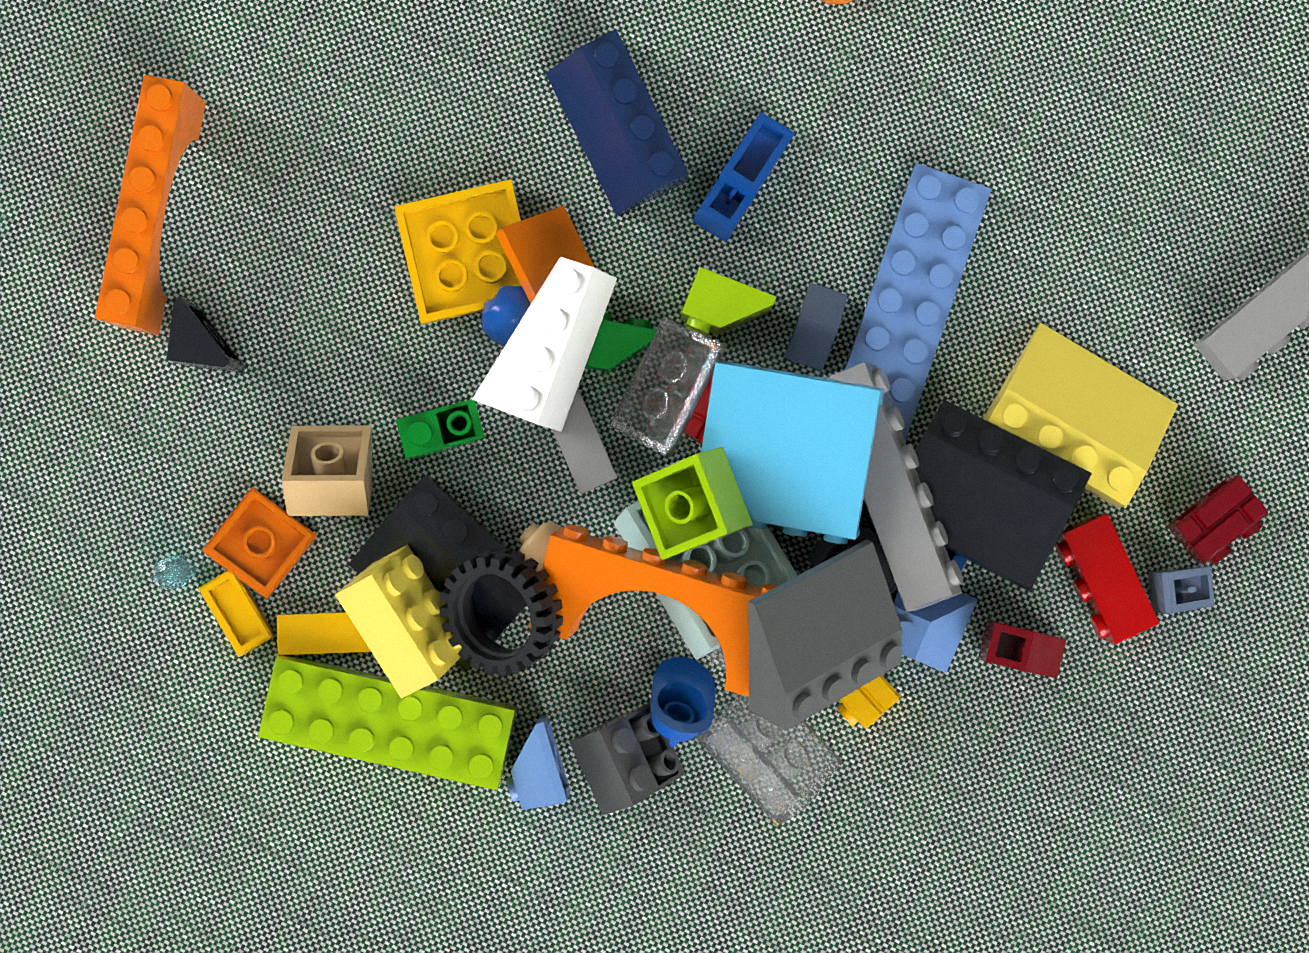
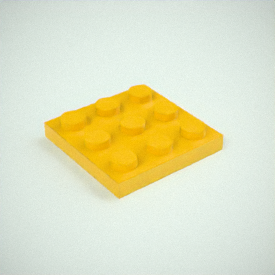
M511 179L394 206L422 325L481 312L484 309L486 300L490 301L494 298L499 288L503 286H522L496 235V232L502 227L521 221Z

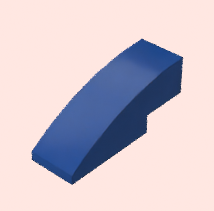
M761 112L699 207L693 222L727 243L795 133Z

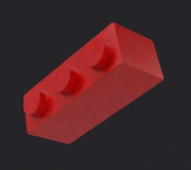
M1108 513L1097 514L1062 531L1058 538L1060 543L1055 545L1062 563L1065 566L1071 565L1077 578L1072 582L1074 589L1083 603L1088 601L1094 616L1090 617V622L1099 639L1105 638L1108 643L1118 644L1160 624Z

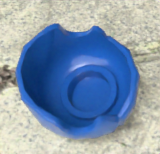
M503 286L499 288L494 298L490 301L486 300L482 310V329L493 342L505 347L531 305L522 286Z

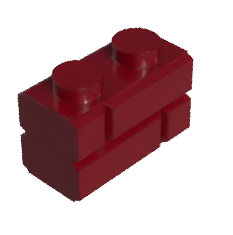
M1231 475L1167 526L1194 561L1205 564L1210 561L1212 564H1216L1232 551L1229 544L1239 536L1247 539L1262 528L1263 524L1260 519L1268 514V510L1257 496L1252 493L1253 491L1240 476Z

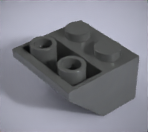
M651 702L596 726L569 741L602 815L634 806L685 775V771L674 748L669 746V739L659 734L652 724Z

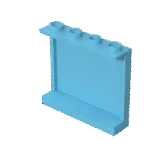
M728 361L715 362L701 452L723 447L753 523L750 528L767 529V524L783 526V533L806 537L808 531L824 534L823 540L827 542L848 544L849 539L855 540L860 535L859 522L879 406L882 405L885 388Z

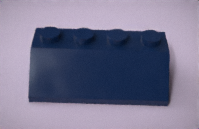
M616 29L579 47L546 73L617 217L688 182L689 173Z

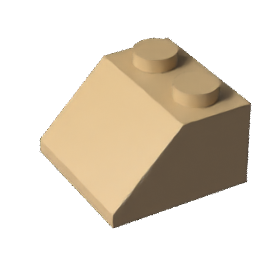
M371 425L291 426L282 475V487L288 516L369 515L372 493Z

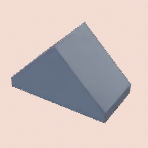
M810 282L784 358L822 371L838 332L848 295Z
M1211 566L1148 572L1151 606L1154 612L1173 614L1215 606Z

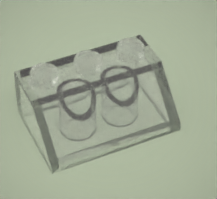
M663 317L610 427L671 457L714 372L715 362H719L726 346Z
M738 694L714 716L710 728L695 737L777 827L804 810L842 764L840 758L805 721L785 731L750 711L749 697Z

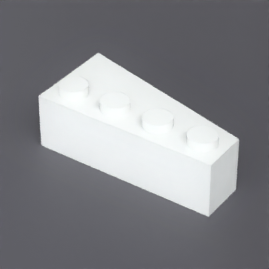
M560 257L472 400L532 423L562 432L617 278L594 267Z

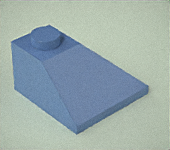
M895 590L891 596H893L892 600L902 627V655L947 673L978 599L961 593L922 609L906 612L898 590Z
M548 714L539 717L511 769L512 777L506 779L512 801H520L522 810L567 802L571 791Z

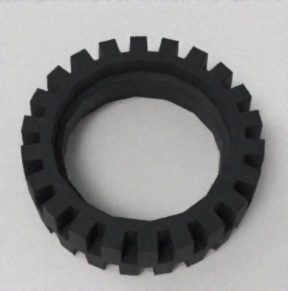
M502 548L497 551L493 549L470 558L452 571L453 575L449 576L444 583V586L447 588L441 592L440 600L446 602V604L439 607L440 616L448 617L449 619L442 623L444 633L452 631L454 634L452 638L448 639L450 645L453 648L460 644L462 649L458 655L463 660L473 657L470 666L477 670L484 667V673L491 675L497 672L499 676L515 674L538 662L555 646L553 643L559 639L561 633L557 628L563 625V616L556 614V612L563 608L561 599H552V595L558 592L555 583L547 586L544 581L550 577L545 569L536 572L535 570L539 563L533 558L524 561L525 554L519 551L511 553L510 549ZM485 574H495L510 581L522 594L529 608L531 631L527 642L518 649H507L493 642L481 630L475 618L472 593L477 580Z

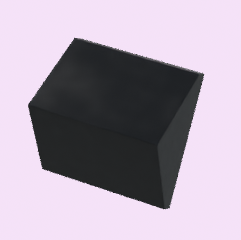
M181 297L174 301L166 360L187 367L242 373L247 369L198 305Z

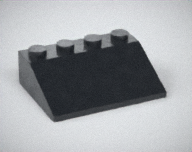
M943 400L916 450L919 467L915 469L920 482H925L932 494L934 504L930 506L935 522L940 521L946 531L948 544L944 546L960 556L1031 591L1092 473Z
M424 475L393 509L348 565L360 574L372 563L408 544L413 554L422 562L424 571L435 589L441 593L447 588L444 586L446 579L453 575L452 571L465 561L489 550L496 549L497 551L502 548H509L431 476ZM495 574L481 576L474 585L472 593L473 613L481 630L494 642L526 608L527 604L522 594L510 581ZM473 657L466 660L460 658L456 664L463 671L467 672L472 667L470 663Z

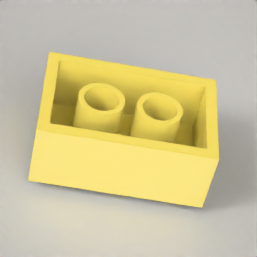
M408 544L372 563L335 594L401 698L439 680L461 658L458 655L462 649L460 644L452 648L448 639L454 636L453 632L444 633L442 623L449 619L448 617L440 616L439 607L445 604L444 601L440 600L441 593L435 589L424 571L422 562L413 554Z

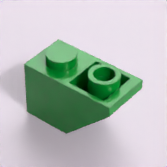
M605 313L585 368L607 373L612 372L655 343L657 330L650 329L651 322L646 320L627 318V323L624 324L611 321L612 315Z
M472 399L396 419L405 458L408 460L445 452L485 438L475 400Z

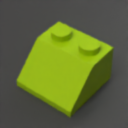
M699 267L681 312L680 321L686 323L685 330L708 338L709 333L719 335L768 314L774 305L776 296Z
M723 447L697 453L632 482L661 560L681 554L753 525Z

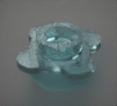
M173 555L158 561L154 565L156 573L151 576L152 582H159L161 588L176 589L189 582L188 578L196 575L197 571L194 567L190 568L184 555Z

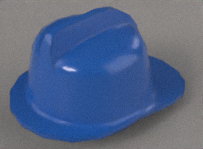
M673 657L663 661L657 667L654 674L650 703L651 720L656 731L669 739V746L671 747L676 746L679 741L691 740L711 727L714 718L716 690L714 679L702 664L687 657Z

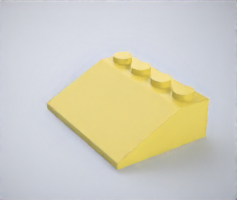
M1039 323L983 419L1091 472L1092 475L1085 487L1086 490L1115 507H1127L1153 461L1178 404L1048 326Z

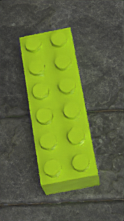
M281 655L275 658L258 737L498 790L501 785L518 706L425 686L401 698L388 677L295 656Z

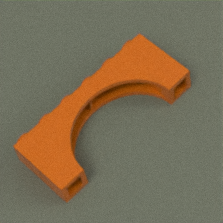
M145 74L143 76L94 318L119 328L159 335L167 299L160 282V245L167 200L177 166L185 149L192 141H199L206 102L185 82Z
M566 525L550 535L542 570L545 569L550 575L544 581L546 585L549 586L555 583L558 592L552 595V599H561L563 608L556 612V614L563 616V625L557 628L561 632L559 638L565 640L570 638L578 630L580 622L589 606L605 596L624 591H648L662 594L683 603L708 624L720 643L725 659L726 682L724 689L749 697L748 601L777 587L776 585L764 584L763 587L747 583L746 577L736 573L724 572L722 575L707 571V566L697 561L684 560L683 563L670 559L661 560L657 549L645 548L643 551L628 547V542L621 538L606 536L604 539L589 535L588 529L577 525Z

